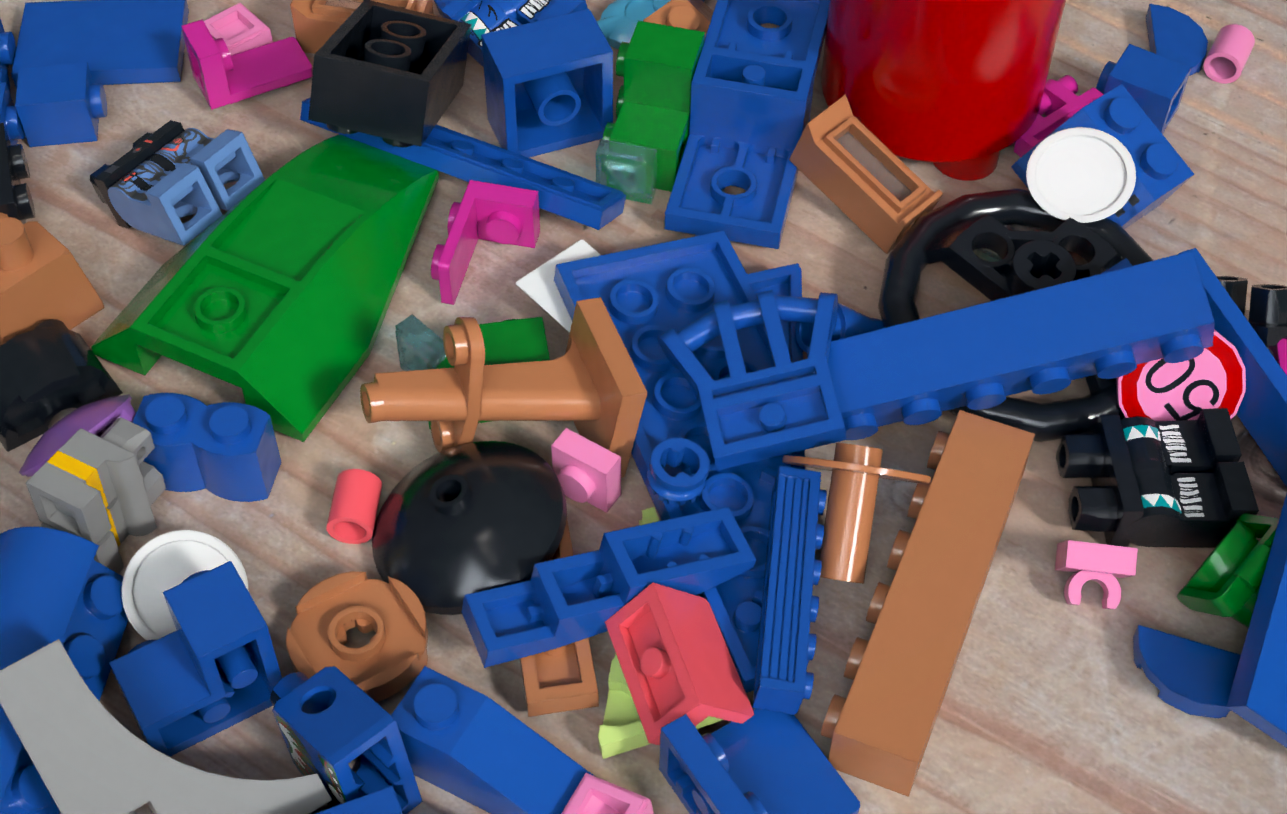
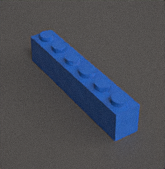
M1190 251L831 341L828 367L844 421L847 440H859L874 435L878 432V427L901 421L907 425L926 424L941 417L942 411L967 406L971 410L988 409L1003 403L1006 400V396L1029 390L1039 395L1055 393L1067 388L1071 384V380L1096 374L1101 379L1121 377L1134 371L1137 368V364L1162 358L1167 363L1184 362L1202 354L1204 348L1213 346L1215 322L1194 252ZM810 347L806 348L807 358L809 355Z

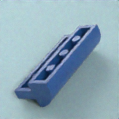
M19 527L0 534V670L59 639L89 690L100 701L111 671L109 662L115 659L128 623V617L122 602L123 576L94 560L99 545L75 534L45 527ZM0 705V814H60L58 807Z

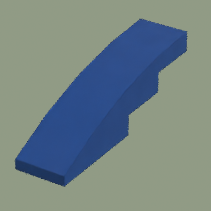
M724 507L606 532L603 535L599 550L534 564L530 581L464 595L461 612L484 668L553 650L607 632L605 621L653 582L698 595L753 569L757 559L730 508Z

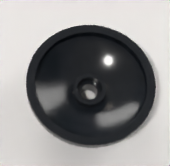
M477 441L443 450L413 468L394 487L383 503L377 516L372 536V551L376 568L384 582L389 583V576L407 585L419 598L424 612L440 615L462 614L464 595L530 581L534 564L550 561L553 558L566 526L567 504L564 491L551 466L537 453L518 444L504 441Z

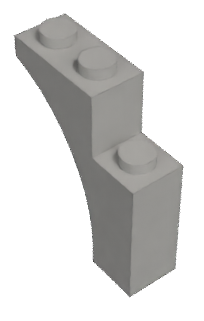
M59 639L0 670V705L61 814H136L135 810L145 804H148L153 814H315L316 809L332 800L318 774L275 780L232 778L186 765L152 748L132 734L105 709L89 690Z

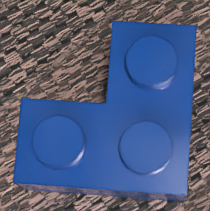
M232 561L212 570L194 573L181 584L164 591L163 594L177 631L158 640L142 642L133 647L126 655L109 662L123 697L145 742L169 757L273 706L270 701L271 692L282 679L268 626Z

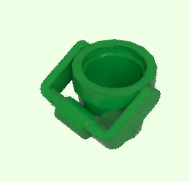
M1242 514L1236 521V524L1177 594L1179 601L1191 610L1221 617H1231L1249 628L1279 518Z

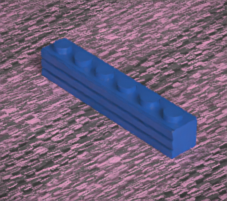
M780 465L773 485L752 708L767 709L768 711L795 715L798 713L802 700H809L812 694L814 673L807 672V660H813L817 637L816 634L809 632L810 622L815 623L819 608V597L812 596L813 585L817 586L819 583L822 561L815 559V550L821 549L824 536V525L817 523L818 514L823 515L827 491L820 489L821 472Z

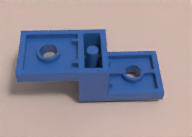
M717 0L691 82L689 136L665 211V230L694 235L725 231L729 241L779 249L799 171L789 159L807 123L810 121L814 79L826 35L830 0ZM765 23L775 24L779 27L765 28L761 25ZM735 186L744 189L746 192L732 195L722 190L725 187Z

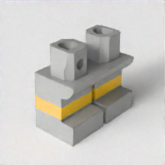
M118 418L101 437L80 428L26 482L38 518L43 522L41 526L72 533L99 545L94 560L118 574L124 568L118 549L120 544L128 535L144 536L152 533L157 528L151 505L164 492L166 486L163 475L154 466L143 461L155 448L151 433L147 429L124 418Z

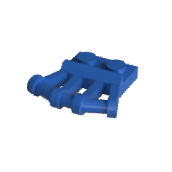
M772 290L756 293L757 300L733 306H730L729 300L714 303L712 311L680 331L676 332L671 328L657 337L670 363L680 370L700 396L717 470L847 440L844 421L828 367L832 335L836 327L838 314L837 294L821 292L819 298L774 295ZM781 321L814 324L808 359L791 362ZM763 324L775 367L746 373L736 330ZM720 335L730 377L714 381L692 352Z

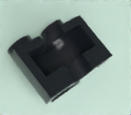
M57 319L43 321L34 330L16 335L0 346V442L7 452L44 434L48 430L50 420L60 411L68 408H79L83 405L123 393L82 336L69 330L62 321Z

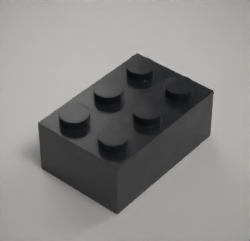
M364 0L314 54L308 120L327 124L330 130L338 133L354 134L362 132L382 137L384 142L396 147H411L413 145L421 147L463 86L472 24L371 0Z

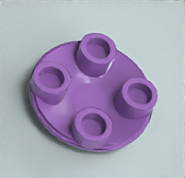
M130 394L98 400L83 405L66 415L42 435L28 454L19 473L22 476L32 477L80 428L101 437L118 418H124L132 422L136 411L131 405L132 397Z

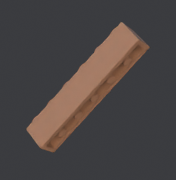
M959 410L950 434L938 431L927 463V468L936 470L930 484L917 483L907 517L916 519L911 533L899 530L889 556L887 568L895 570V576L891 586L881 582L878 583L867 612L866 621L875 624L869 641L857 637L850 652L844 677L853 680L847 698L834 694L822 725L821 735L832 739L828 760L836 770L909 797L1024 474L1035 437L1034 433Z

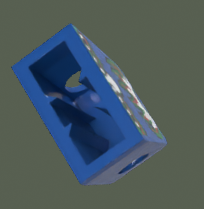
M325 667L310 678L301 672H293L283 677L275 685L270 696V701L274 706L272 712L292 761L303 776L318 774L332 799L327 803L330 808L392 785L403 814L409 813L423 802L396 720L337 667ZM359 757L360 766L355 773L348 763Z

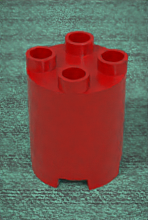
M830 0L821 72V86L826 103L829 107L846 94L853 116L896 156L933 162L940 172L953 179L962 181L983 179L996 169L1000 151L1020 139L1032 126L1039 113L1066 0Z

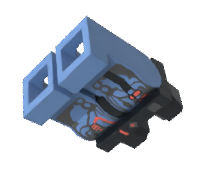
M172 120L153 134L148 132L133 143V148L111 165L104 164L90 175V182L101 202L108 205L119 226L128 229L133 227L182 246L188 244L223 215L220 209L230 210L265 181L243 132L227 129L214 139L209 138L195 128L184 130L180 122ZM238 181L232 187L225 189L224 184ZM196 214L192 219L182 224L181 218Z

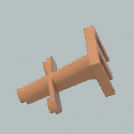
M601 297L576 302L566 353L557 359L484 365L485 346L477 320L474 317H457L454 325L445 326L443 331L445 354L449 364L454 366V368L375 373L374 382L361 385V405L364 417L368 423L381 421H431L432 438L438 452L473 442L479 421H574L579 435L621 456V478L625 477L648 393Z

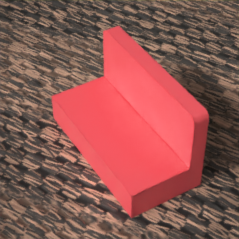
M653 582L605 621L650 744L660 745L661 728L685 714L694 726L698 725L708 716L740 724L754 716V711L713 610L705 598Z

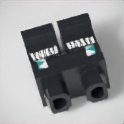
M1227 408L1202 409L1197 420L1154 421L1147 417L1138 416L1120 420L1119 415H1100L1093 433L1063 435L1056 452L1060 476L1063 478H1091L1092 486H1074L1068 499V512L1072 530L1104 532L1107 545L1128 547L1131 542L1137 546L1215 548L1236 524V521L1242 514L1257 515L1259 512L1245 463L1238 462L1242 454Z

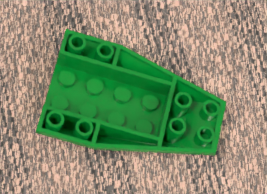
M340 134L312 146L278 169L165 262L91 346L93 353L96 356L144 376L163 355L242 388L246 404L257 407L270 415L275 431L304 442L372 351L438 183L439 171Z

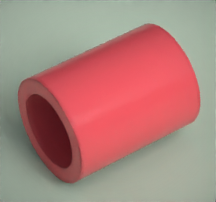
M348 469L342 471L337 476L326 530L331 537L348 544H362L372 538L382 491V481L378 476L362 469Z

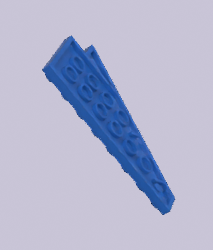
M725 231L556 264L554 282L571 320H573L577 301L601 297L648 392L631 454L661 521L729 507L757 559L753 569L696 595L705 598L710 603L746 693L754 691L772 489L780 465L805 469V467L783 463V455L717 470L700 396L680 370L670 363L657 337L671 328L676 332L680 331L712 311L714 303L729 300L730 306L754 301L757 300L756 293L772 290L774 295L802 297V270L799 264L796 263L747 274ZM781 321L791 362L803 360V350L799 347L795 337L796 322ZM763 324L736 330L746 373L775 367ZM720 335L692 352L714 381L730 377ZM675 437L689 439L699 444L706 451L710 460L709 473L701 496L696 497L692 503L689 500L686 501V504L682 506L679 505V502L670 505L668 504L669 500L664 499L663 502L658 500V495H653L650 492L651 487H648L646 483L647 470L653 449L663 440ZM805 450L785 455L805 457ZM683 462L681 466L675 468L668 464L663 468L667 474L673 477L680 472L687 473L690 476L694 475L690 472L691 467L688 469L684 468L685 463Z

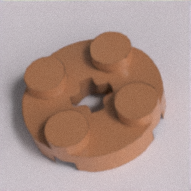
M345 572L319 582L302 596L295 607L297 616L291 624V629L287 628L286 646L294 672H301L310 678L325 667L335 666L375 702L393 696L406 687L427 665L428 628L425 612L419 598L407 585L397 579L388 576L389 583L379 579H367L366 572ZM357 627L363 634L373 630L376 632V635L370 638V643L363 647L350 648L344 646L348 642L346 631L351 628Z

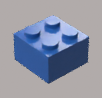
M590 9L481 34L487 118L501 148L530 158L603 138L607 122H613V50Z

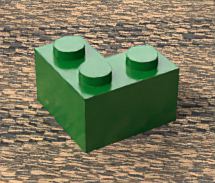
M638 21L630 43L622 42L620 44L616 60V75L624 77V85H621L617 97L616 123L607 122L601 146L602 155L609 157V180L672 192L689 136L691 82L704 44L705 32Z

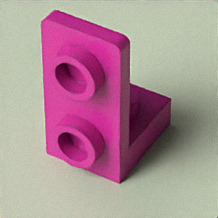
M203 19L181 26L193 77L211 110L237 103L243 99L280 87H286L313 76L312 65L294 37H288L230 56L223 38L214 40Z
M469 180L461 203L454 202L451 206L445 245L437 244L432 257L431 277L434 280H439L441 303L455 304L478 239L535 248L540 234L538 191Z

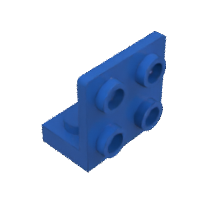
M754 709V716L743 724L731 722L711 734L706 733L701 736L686 714L661 728L659 770L689 814L859 813L860 801L795 715L768 711L767 709Z

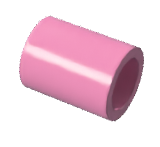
M1238 24L1226 25L1220 29L1203 65L1204 71L1210 79L1222 84H1228L1240 77L1255 44L1252 32Z

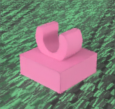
M1072 540L1058 543L1055 570L1075 572L1068 578L1064 587L1066 603L1069 605H1080L1083 584L1088 580L1098 582L1103 589L1102 609H1116L1121 600V587L1115 577L1135 576L1138 548Z

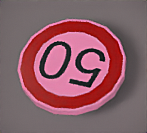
M1215 329L1213 346L1204 348L1203 353L1193 359L1179 363H1167L1162 358L1137 364V368L1131 373L1116 378L1117 403L1125 418L1138 416L1147 417L1154 421L1197 420L1202 409L1227 408L1232 419L1237 414L1246 392V368L1238 351L1230 341Z

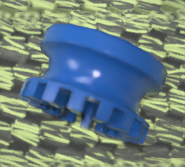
M675 437L663 440L655 446L650 456L646 480L647 486L651 487L650 492L653 495L657 494L658 500L662 502L664 499L669 500V505L679 502V505L682 506L688 500L690 503L694 502L696 497H700L703 489H705L710 466L708 455L699 444L689 439ZM683 462L685 463L684 468L688 469L691 467L690 472L694 475L690 476L687 473L680 472L673 477L667 474L663 468L666 464L675 468L681 466Z

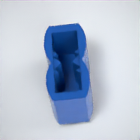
M155 393L143 397L132 423L147 429L152 435L155 448L143 461L154 466L163 475L166 486L165 490L193 492L207 489L218 497L238 502L268 499L282 462L271 417L267 412L252 405L235 402H223L206 406L203 402L193 397L177 393Z

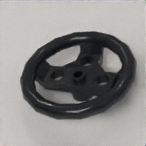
M1022 189L967 194L918 218L886 259L878 309L884 328L919 320L920 316L916 300L921 272L927 264L943 262L988 299L994 301L1098 275L1125 258L1128 259L1132 266L1154 260L1119 224L1108 218L1089 223H1080L1071 217L1066 221L1061 220L1043 210L1034 200L1030 191ZM1019 225L1045 231L1009 230L1005 226ZM976 249H989L997 253L1001 260L995 262L985 261L979 258L973 251ZM1069 252L1080 255L1087 264L1076 265ZM1097 374L1085 377L1091 394L1083 398L1037 403L1006 396V400L1003 403L988 409L971 410L967 406L947 410L956 416L959 410L1034 433V441L1039 442L1062 439L1063 435L1093 433L1100 415H1119L1120 420L1125 418L1117 403L1116 378L1101 379Z

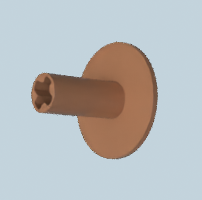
M836 443L834 461L783 455L782 460L786 464L832 471L824 536L819 559L822 561L820 577L864 584L879 478L930 484L931 477L912 472L881 468L883 449L846 443Z

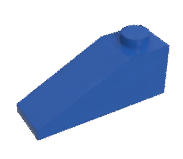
M424 666L391 714L397 722L414 775L490 814H561L584 774L593 775L488 696Z

